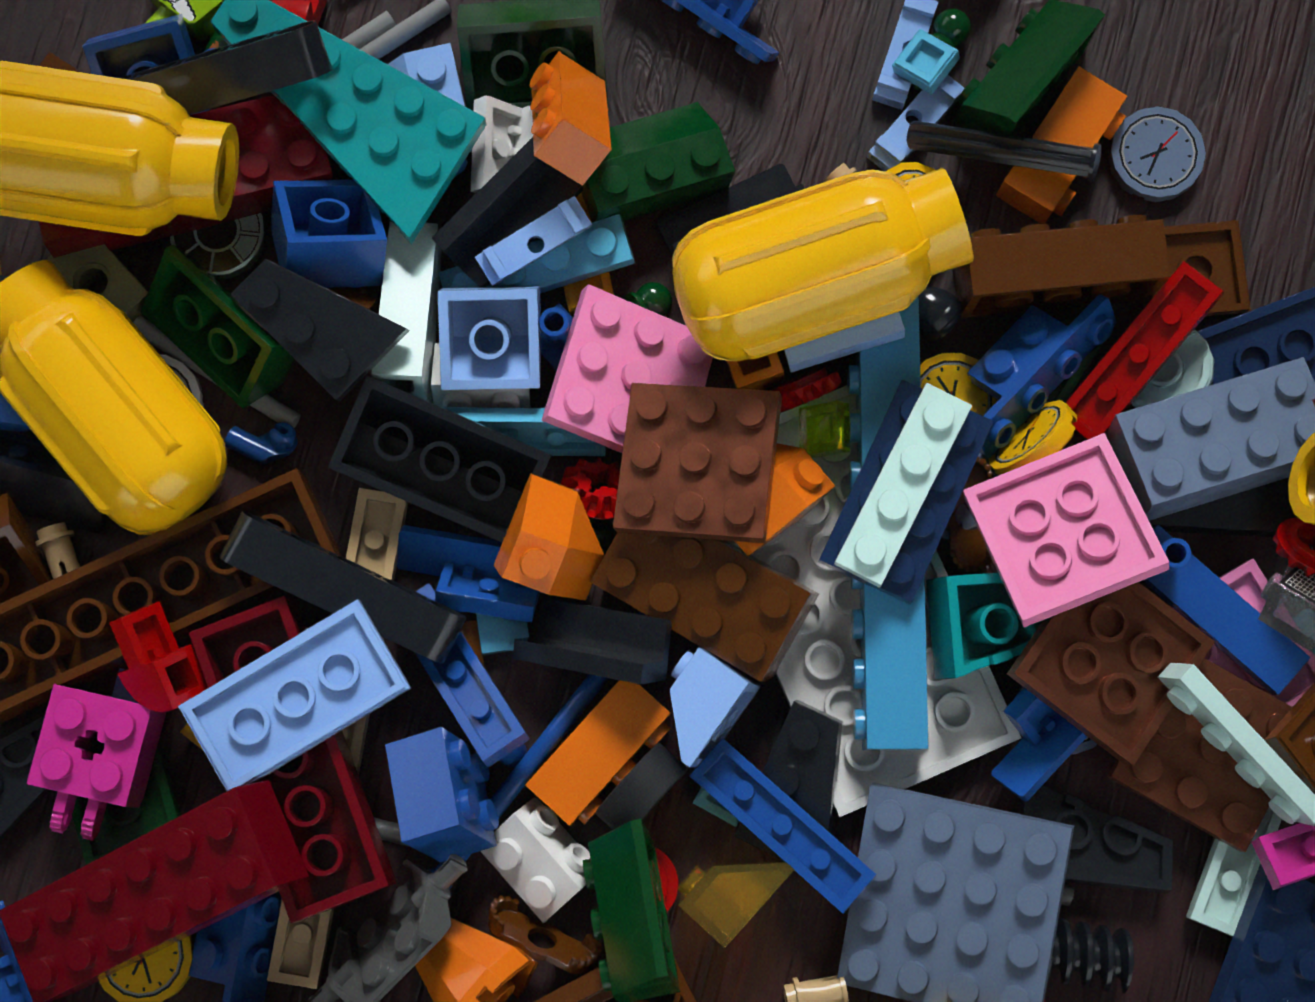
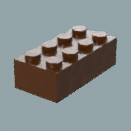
M1129 215L1118 219L1116 224L1098 225V221L1095 219H1085L1070 223L1068 228L1050 230L1048 224H1033L1021 228L1020 233L1001 234V230L995 228L978 230L973 232L970 237L974 256L973 262L953 268L956 297L961 302L962 313L960 319L1025 313L1031 305L1036 306L1042 311L1087 307L1099 294L1109 298L1111 305L1146 302L1171 277L1163 219L1147 221L1146 215Z
M617 532L590 581L592 584L647 616L670 620L672 623L671 630L760 682L772 680L819 596V593L752 555L748 557L742 549L726 540Z

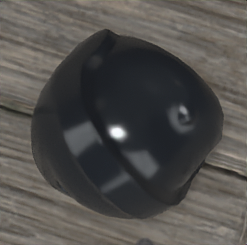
M927 287L918 296L919 334L932 341L939 342L951 332L960 319L962 313L961 302L956 296L945 289Z

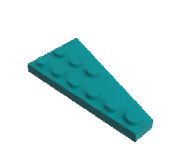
M224 0L211 19L214 30L228 45L307 22V20L270 0ZM318 27L333 70L319 77L273 90L272 93L283 105L289 108L299 119L301 125L349 177L353 178L370 197L375 206L382 213L386 214L412 245L487 125L486 119L482 115Z

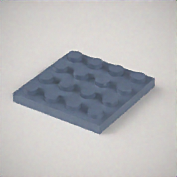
M871 784L858 858L877 876L849 907L837 979L844 976L847 986L911 1002H1044L1074 826L887 785Z

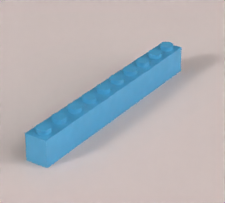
M918 297L908 308L899 311L905 328V338L856 352V365H848L847 389L848 394H856L857 413H849L848 440L849 443H857V462L849 463L850 491L901 380L920 387ZM925 575L911 604L905 603L850 577L851 589H860V609H852L851 613L852 639H860L861 659H853L852 685L853 689H861L862 709L853 710L854 740H862V751L928 749Z

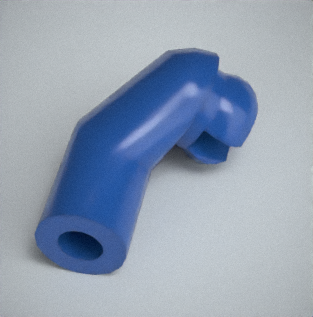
M285 422L276 423L275 429H271L270 432L259 437L237 426H233L224 441L226 448L260 465H267L289 456L298 444L296 430L292 425Z

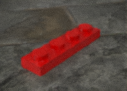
M1183 261L1066 402L1077 415V422L1072 423L1075 426V430L1087 439L1103 433L1106 435L1115 415L1125 412L1224 295V291Z

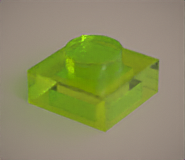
M832 401L800 407L799 447L804 448L812 458L850 452L849 403Z

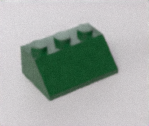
M511 0L458 5L457 33L467 108L473 111L474 100L486 95L520 108L530 106L532 102V88L529 85L533 74L542 63L549 64L558 51L603 79L606 85L607 96L600 0Z
M1049 0L1040 12L1032 8L1017 26L1015 32L1020 36L1010 47L1002 43L986 64L991 70L980 82L973 78L964 88L957 99L962 106L956 121L966 129L1016 136L1086 51L1105 14L1097 8L1059 0Z
M698 102L610 127L612 150L584 183L581 194L592 222L620 214L624 222L718 193L730 186L735 168L720 127Z
M171 245L165 249L141 313L244 409L282 385L294 358L230 295L231 293L193 257L175 245Z
M641 819L633 820L589 842L590 859L583 860V871L588 890H596L598 908L591 910L593 932L596 940L604 939L607 958L599 961L600 978L604 992L612 991L613 997L618 1002H633L681 992L655 842Z

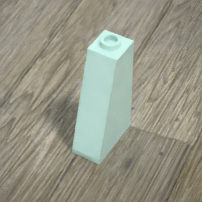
M390 222L379 315L410 331L372 369V377L432 403L431 378L434 345L437 335L438 291L440 289L438 272H441L442 250L432 240V237L439 231L438 224L425 223L411 245L400 233L397 226Z

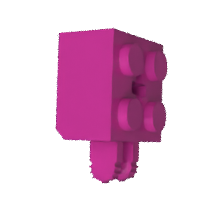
M57 684L53 685L27 780L28 785L58 791L50 821V827L53 832L63 834L67 830L72 819L77 796L88 798L80 834L83 839L94 841L100 832L107 803L123 807L140 806L146 792L166 712H155L139 703ZM97 738L99 742L105 743L102 754L94 753L93 755L91 746L93 740Z

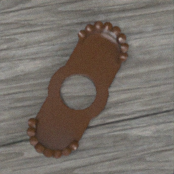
M977 457L964 489L993 478L994 473L990 471L991 465L986 464L985 459ZM962 491L947 524L949 529V556L958 570L965 573H977L979 570L986 569V566L991 564L992 557L979 529H964L956 521L957 508L961 504L966 503Z
M499 896L498 899L494 898L493 902H491L488 915L489 930L498 938L522 949L529 957L539 961H547L573 974L588 973L599 959L602 945L598 943L599 941L596 938L593 939L592 934H587L584 940L580 942L562 933L553 924L537 921L519 912L518 898L512 899L510 896L505 898ZM533 933L547 935L553 940L555 946L552 948L537 947L531 943L528 936Z

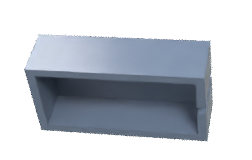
M1301 357L1116 414L1106 433V437L1148 520L1150 521L1289 478L1292 464L1300 447L1315 433V381L1305 358Z

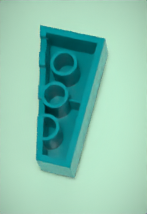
M999 573L945 576L926 580L935 679H955L970 674L972 671L989 665H995L1020 655L1042 623V621L1023 627Z

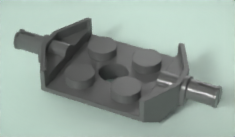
M451 854L433 873L406 859L403 865L412 869L413 876L403 886L398 887L394 891L390 900L372 918L364 921L356 934L342 927L337 929L328 967L329 976L326 978V983L309 998V1001L335 1002L340 997L344 1002H379L442 939L452 926L448 899L451 897L449 887L467 871L465 861L460 856Z

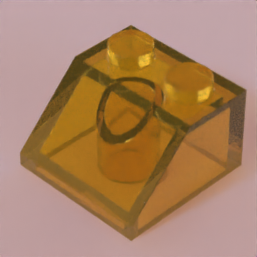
M781 860L710 864L705 871L697 865L677 887V890L683 894L678 900V906L719 944L726 948L794 869Z

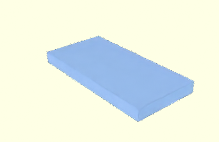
M357 599L178 707L226 791H229L234 787L255 783L410 690L411 686L363 604Z

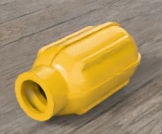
M0 61V216L133 236H144L152 229L168 224L178 214L222 221L227 216L235 193L239 164V138L237 129L232 123L190 117L185 108L169 97L163 87L158 84Z
M944 168L908 180H903L892 172L872 169L850 173L722 216L692 229L678 243L672 256V274L675 295L684 322L695 342L705 353L718 360L736 362L757 359L908 308L926 289L932 275L971 263L974 256L968 227L957 193Z
M48 260L31 263L0 282V393L93 506L121 527L138 535H151L160 530H165L196 512L221 486L227 468L225 442L220 434L218 424L126 313L120 308L115 307L100 294L88 289H74L56 266Z

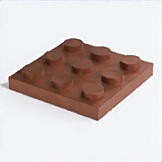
M632 383L613 522L615 531L620 533L766 543L782 403L780 392Z
M1137 582L1044 619L1007 674L1124 765L1134 766L1174 705L1167 697L1169 689L1158 676L1170 663L1194 664L1198 668L1215 641L1141 583Z
M1205 658L1198 667L1200 672L1263 739L1270 734L1292 708ZM1173 705L1135 765H1124L1116 759L1107 777L1240 852H1246L1269 808L1268 803L1271 801V798L1260 787L1256 788L1250 785L1236 772L1235 766L1237 762L1227 751L1215 748L1204 738L1201 733V729L1204 726L1192 714L1188 715Z

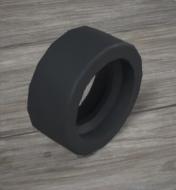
M656 744L608 795L596 810V815L612 830L633 820L641 819L643 821L686 773L687 767L662 744Z

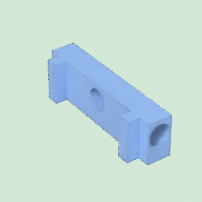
M905 0L872 98L873 101L903 110L911 82L895 74L892 64L919 29L927 33L929 32L938 1Z
M947 75L932 95L922 89L889 129L876 140L875 145L868 152L867 158L883 171H887L905 162L915 151L910 149L906 142L910 126L906 121V117L915 116L921 122L938 124L956 104L964 87Z
M573 196L492 247L486 248L482 253L475 256V259L494 287L592 227V223L576 197ZM533 238H539L544 242V248L539 253H533L528 249V242Z
M896 312L784 349L790 372H795L905 338V328L900 313Z

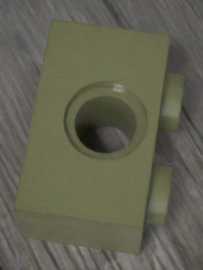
M105 244L56 258L50 255L46 259L56 266L74 289L90 290L94 282L106 278L108 280L107 287L100 295L104 296L115 307L123 310L132 322L140 315L146 317L141 313V310L148 295L147 289Z

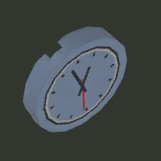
M1157 106L1140 109L1123 120L1112 137L1108 151V161L1111 174L1123 190L1131 195L1134 193L1139 197H1144L1146 201L1160 202L1172 200L1189 190L1203 170L1206 151L1202 135L1192 120L1176 110Z

